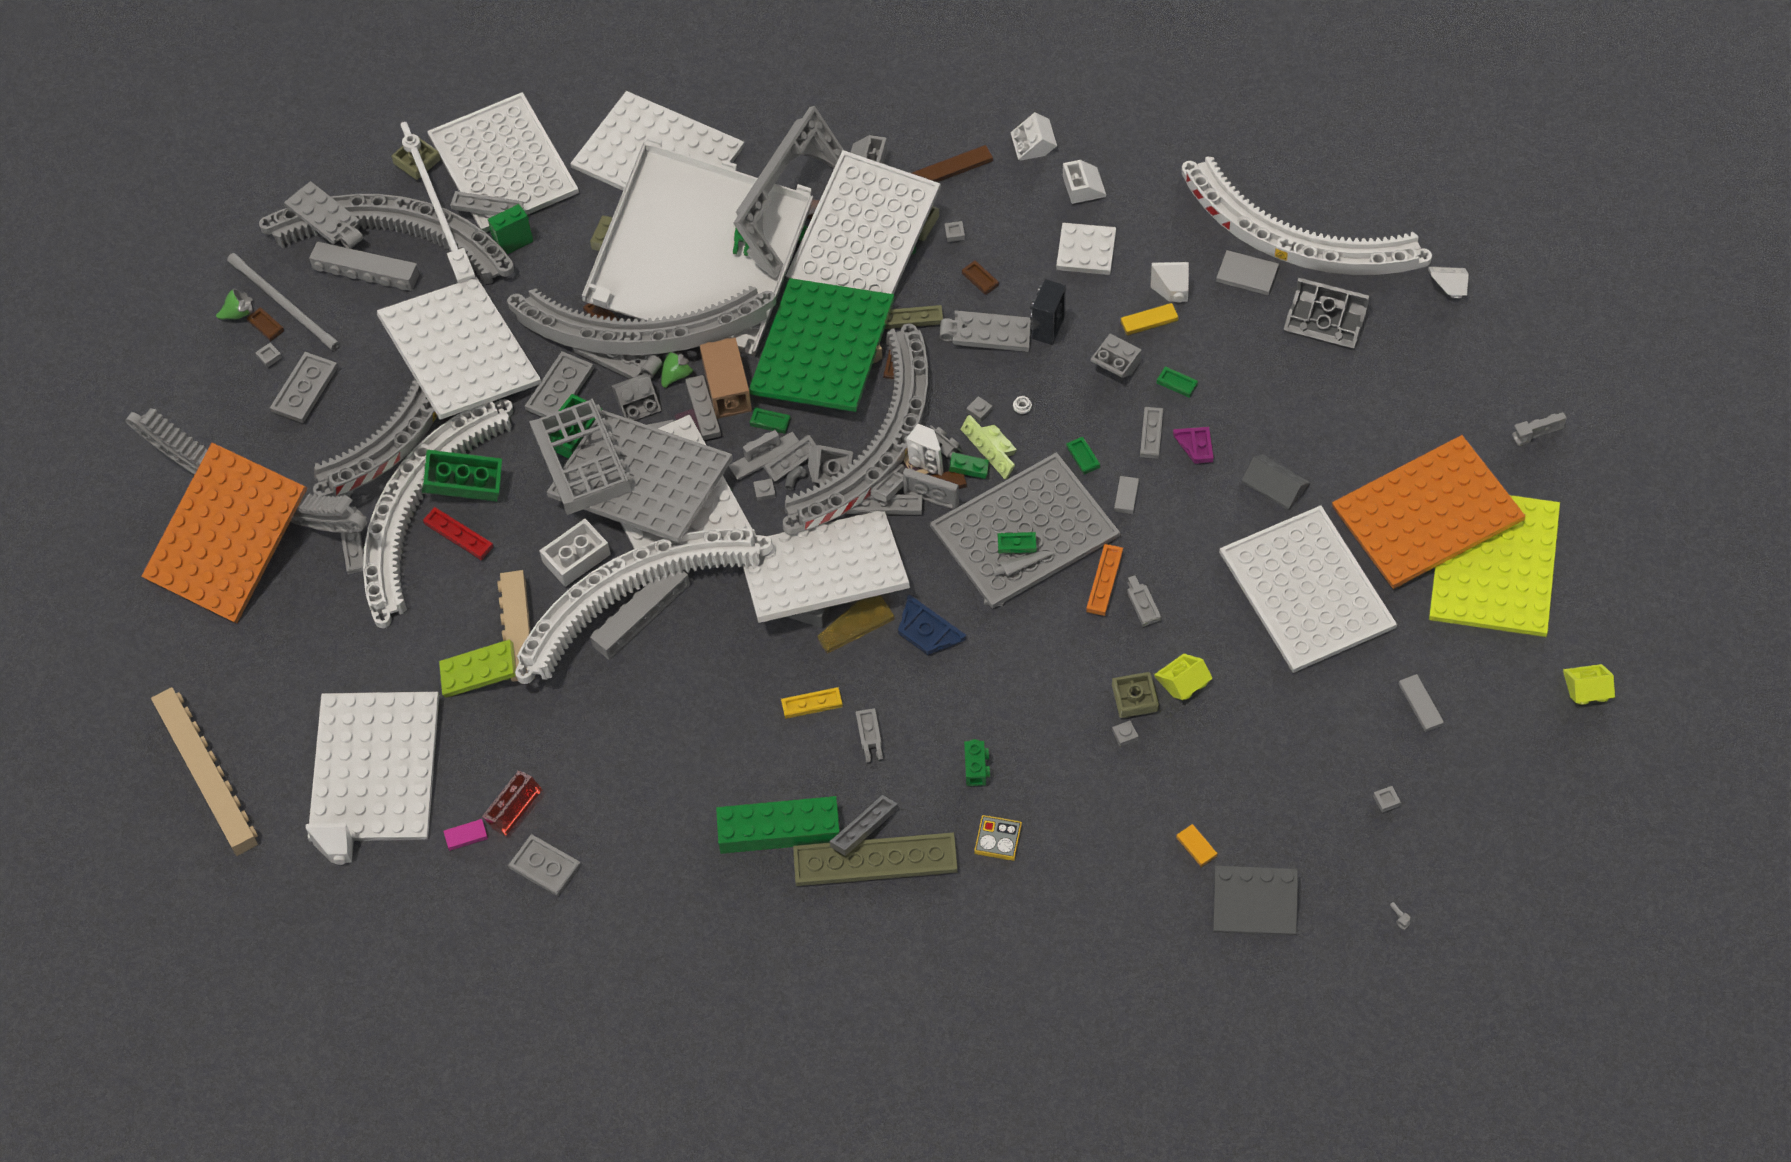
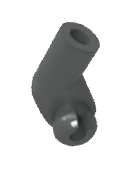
M802 466L795 467L787 474L784 488L792 491L795 480L798 477L804 478L807 470Z

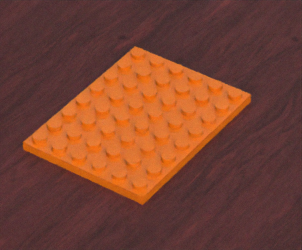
M1463 435L1332 502L1334 510L1393 589L1525 520V514Z
M211 443L141 577L238 623L307 487L219 445Z

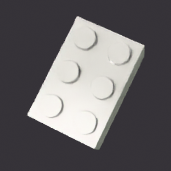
M583 519L540 550L542 562L565 587L611 555L608 542L586 519Z

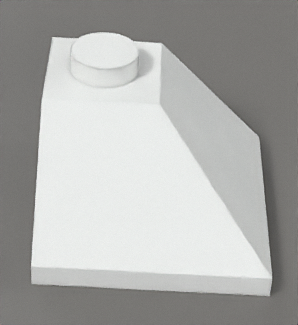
M1188 262L1152 263L1151 288L1169 302H1188Z
M1428 267L1431 276L1452 298H1462V295H1467L1468 272L1465 268Z
M346 823L306 824V830L314 846L331 863L338 865L352 863L354 840Z

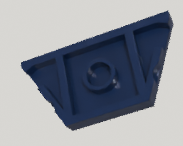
M910 594L907 596V603L903 610L898 634L914 646L930 655L967 639L966 634Z

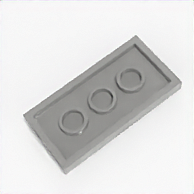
M304 352L270 407L271 412L304 423L337 370V363Z
M561 352L525 405V409L541 417L558 412L571 394L577 395L593 371L594 365Z

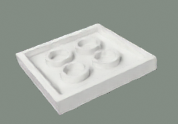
M1062 223L1056 270L1110 275L1116 227Z

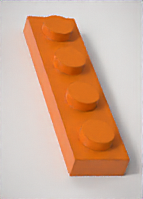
M1104 544L1086 612L1105 616L1123 554L1122 547Z

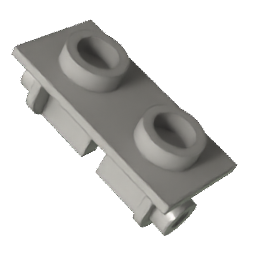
M930 425L935 431L939 446L943 444L940 447L941 453L948 459L951 458L952 452L956 453L957 450L961 453L963 452L958 448L960 444L952 437L950 440L947 439L945 431L940 427L935 429Z

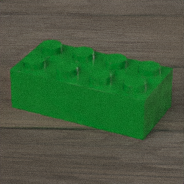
M427 449L422 493L497 501L502 459Z

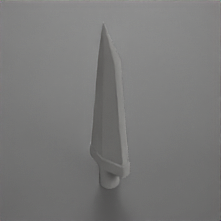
M1040 551L999 562L1000 566L993 569V574L997 576L1004 573L1006 576H1009L1056 552Z

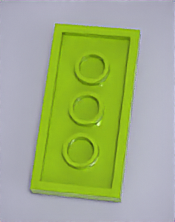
M510 639L439 661L442 695L445 698L516 676L514 647Z

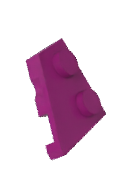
M1209 427L1173 429L1174 438L1194 464L1213 462Z

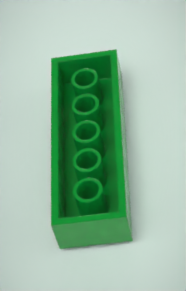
M836 796L716 807L720 854L830 843L840 833Z

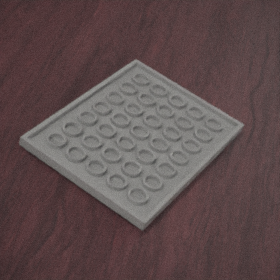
M1057 452L930 522L932 530L992 609L1099 549L1104 544L1120 537L1119 530ZM1036 532V552L998 554L997 533ZM1040 551L1056 552L1009 576H1006L1004 573L997 576L993 574V569L1000 566L999 562Z

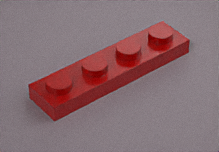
M436 507L423 519V523L480 560H483L494 547L493 543Z

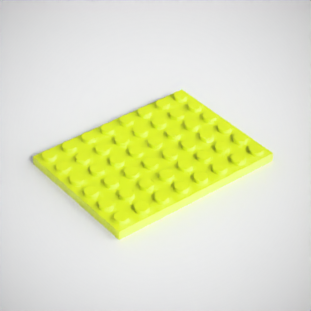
M1511 496L1525 514V520L1435 567L1429 620L1546 637L1560 502Z

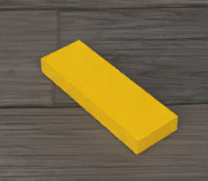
M1170 303L1122 317L1120 322L1126 335H1131L1178 321V315L1173 304Z
M839 687L781 699L785 719L843 707Z

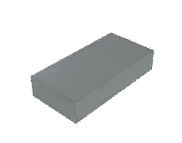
M1120 476L1114 512L1133 514L1139 478Z

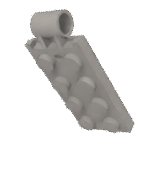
M311 181L284 202L285 207L333 245L341 240V243L346 248L351 249L363 239L360 231L355 228L360 224V220Z
M955 310V320L949 318L941 320L940 339L942 341L949 342L953 340L954 345L1029 351L1031 320L1028 317Z
M573 347L575 353L629 379L637 377L641 373H646L650 378H653L663 364L661 359L657 357V354H605Z

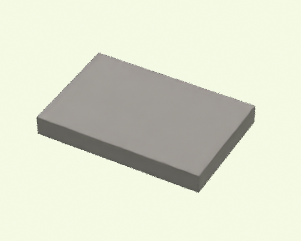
M1227 250L1216 282L1269 295L1279 264Z
M907 468L904 469V494L922 495V500L953 510L959 506L958 484Z
M531 834L508 867L559 896L577 872L581 863Z

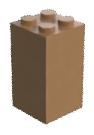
M736 337L700 345L703 368L716 419L751 412L750 394Z

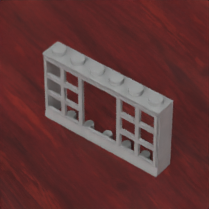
M593 398L537 420L529 421L533 435H535L567 515L631 492L629 484L632 483L630 474L629 472H624L626 469L623 459L618 458L620 456L617 445L613 446L614 438L611 431L607 432L608 425L606 419H601L600 415H603L599 404L595 405ZM595 417L598 426L585 431L582 422ZM578 424L581 432L568 437L565 428ZM561 430L564 439L551 443L548 434ZM600 430L610 453L563 470L553 447ZM612 458L615 467L602 471L599 462ZM595 464L599 473L585 477L582 468ZM578 470L582 479L568 483L565 475ZM618 471L621 480L608 484L605 475ZM601 477L604 486L591 491L588 481ZM584 483L587 492L574 497L571 488Z

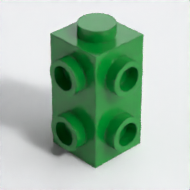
M977 739L964 741L966 786L986 785V778H990V767L985 766V760H989V748H985L984 741Z

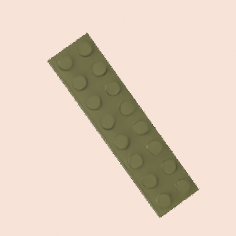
M954 833L863 840L846 856L831 848L830 843L793 846L796 886L958 873Z

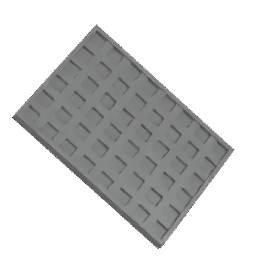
M602 410L603 415H600L601 419H606L608 425L606 430L607 432L611 431L614 438L612 444L613 446L617 445L620 452L618 458L623 459L626 469L624 472H629L632 480V483L629 484L631 492L590 506L584 510L679 543L733 460L732 454ZM596 420L594 421L590 429L598 426ZM600 430L584 436L563 467V470L610 453ZM612 458L599 462L602 471L615 467ZM595 464L582 468L585 477L599 473ZM578 470L565 475L568 483L582 479ZM618 471L605 475L608 484L621 480ZM601 477L588 481L591 491L604 486ZM553 482L547 491V495L550 498L562 501ZM584 483L571 488L574 497L587 492Z

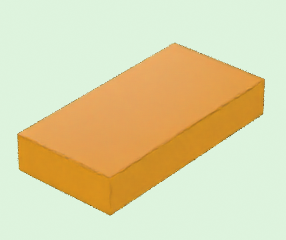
M1193 824L1176 835L1179 842L1201 867L1217 857L1218 853Z

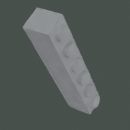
M322 242L316 243L309 257L312 268L317 271L343 275L351 279H361L369 283H379L383 286L397 287L401 290L412 291L420 275L417 263Z
M675 571V576L668 573V578L662 575L660 581L656 578L653 579V583L648 581L647 586L641 591L636 592L627 604H623L614 616L609 617L600 629H596L590 637L593 647L610 660L690 585L688 574L682 571V574Z

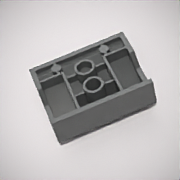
M1298 278L1296 293L1283 331L1355 349L1370 305V296Z
M1215 866L1213 932L1296 936L1297 869Z

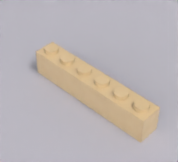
M523 570L500 573L501 581H497L498 590L502 592V597H499L500 608L504 611L503 614H500L501 623L505 625V630H502L503 641L510 639L513 642L516 668L519 664L517 655L531 633L526 579ZM517 676L511 678L512 682L518 681Z

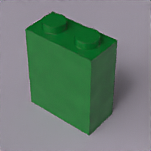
M520 204L487 219L492 239L507 255L533 242L528 216Z

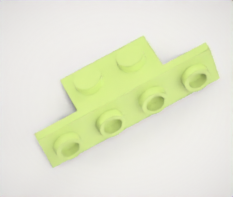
M968 415L961 427L962 432L989 460L1004 479H1008L1015 466L1008 456L1014 455L1017 449L1001 433L998 427L995 425L981 427L971 415Z

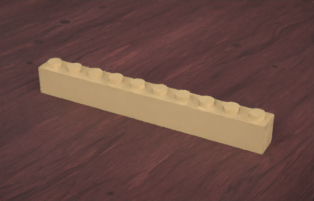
M171 687L152 697L151 699L235 855L238 856L257 846L255 838L258 835L253 826L248 827L247 822L250 820L245 811L240 812L238 807L241 804L237 796H231L230 792L233 789L228 780L223 781L222 777L225 775L220 765L217 767L214 765V762L217 760L212 751L207 752L206 747L209 745L204 736L199 737L198 732H200L197 723L190 721L189 718L193 716L188 707L183 708L182 703H184L180 692L175 693Z

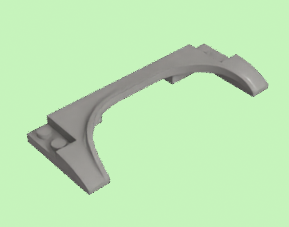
M815 106L809 107L803 118L795 121L737 209L736 214L738 216L733 222L749 246L747 253L772 277L778 275L784 264L763 233V212L771 201L768 196L769 192L789 162L797 156H809L835 168L843 150Z

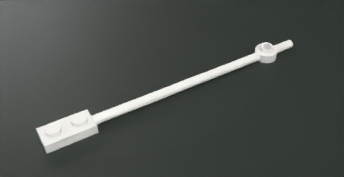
M402 122L401 128L405 135L402 140L403 147L413 155L452 252L447 253L456 279L458 283L476 279L465 249H458L421 159L418 151L421 146L420 139L417 135L411 134L407 122Z

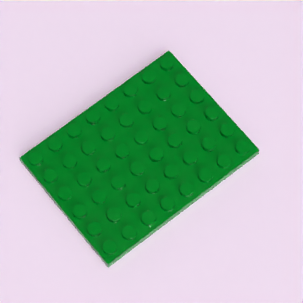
M789 278L752 379L749 394L856 412L895 299L894 294Z

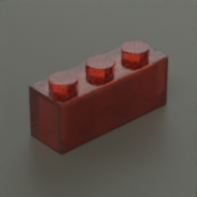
M518 770L482 817L493 830L506 836L542 789L532 776Z

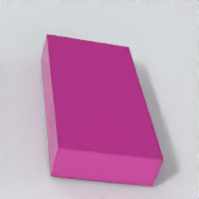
M482 819L444 830L449 851L488 839Z

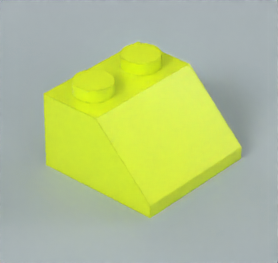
M1182 654L1154 674L1155 678L1174 698L1181 700L1190 698L1193 692L1204 688L1208 684L1207 682L1213 679L1203 659L1187 654Z
M1602 664L1563 669L1570 697L1577 704H1588L1589 701L1594 700L1605 702L1609 698H1615L1614 675Z

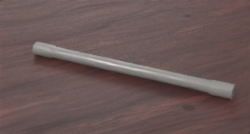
M235 253L229 255L227 261L245 274L287 310L332 351L338 349L340 343L294 306L252 270Z

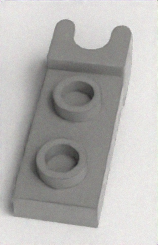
M1562 412L1551 414L1541 420H1533L1529 424L1527 421L1516 424L1514 427L1517 431L1512 433L1513 438L1518 446L1528 444L1533 438L1563 429L1566 416Z

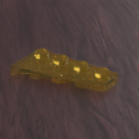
M881 595L861 599L817 636L818 641L828 654L893 621L894 615Z

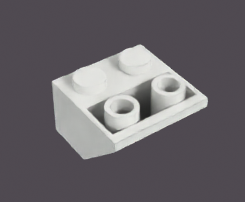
M1035 112L1011 132L1017 157L1020 161L1046 156L1057 146L1050 120Z
M1082 160L1063 163V179L1072 204L1106 197L1097 167Z
M917 424L906 438L909 463L915 467L928 470L930 473L942 476L941 449L935 431Z

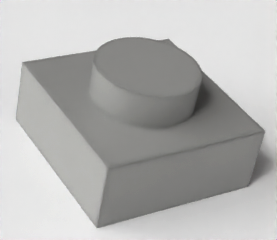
M962 221L944 224L947 242L965 240Z
M271 343L255 352L256 356L267 368L282 358L280 352Z
M979 396L966 408V412L980 422L993 410V406Z
M772 478L753 482L757 501L776 498Z
M1131 721L1112 727V732L1120 747L1138 740V735Z
M1393 786L1376 791L1373 794L1382 813L1399 807L1401 804Z

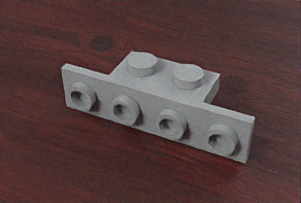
M776 430L765 433L759 439L750 441L743 446L744 457L730 464L728 468L735 478L740 480L763 468L765 464L799 440L793 432L779 438Z

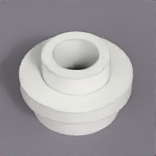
M1019 396L1013 402V409L1019 414H1026L1031 410V401L1025 396Z

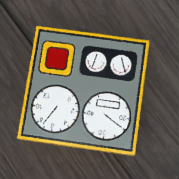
M982 815L974 851L975 854L1014 861L1022 822Z

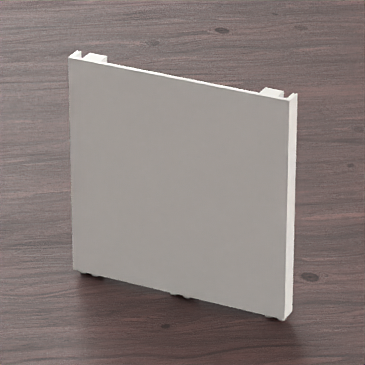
M648 136L647 142L643 141L583 291L582 301L641 320L644 318L645 321H648L651 318L654 321L656 317L662 320L664 316L666 319H669L670 315L676 318L677 314H680L682 317L685 312L690 315L691 311L695 313L698 312V309L704 311L706 306L710 309L711 304L718 306L719 301L725 303L724 299L731 300V296L737 297V293L743 294V289L749 290L748 286L756 287L758 294L764 291H772L777 299L812 205L813 196H811V188L798 184L797 189L793 190L774 184L768 194L771 201L763 212V233L784 264L778 275L772 277L749 254L744 256L745 243L739 242V250L737 254H733L736 228L733 222L738 216L736 211L758 178L737 172V164L723 160L722 166L663 148L662 140ZM773 307L766 311L767 318L760 322V328L752 330L750 327L727 337H736L739 352L755 357Z

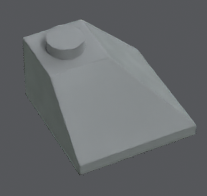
M821 445L811 447L808 468L812 482L825 484L826 479L831 481L832 476L837 477V472L843 473V468L848 469V464H852L853 452Z

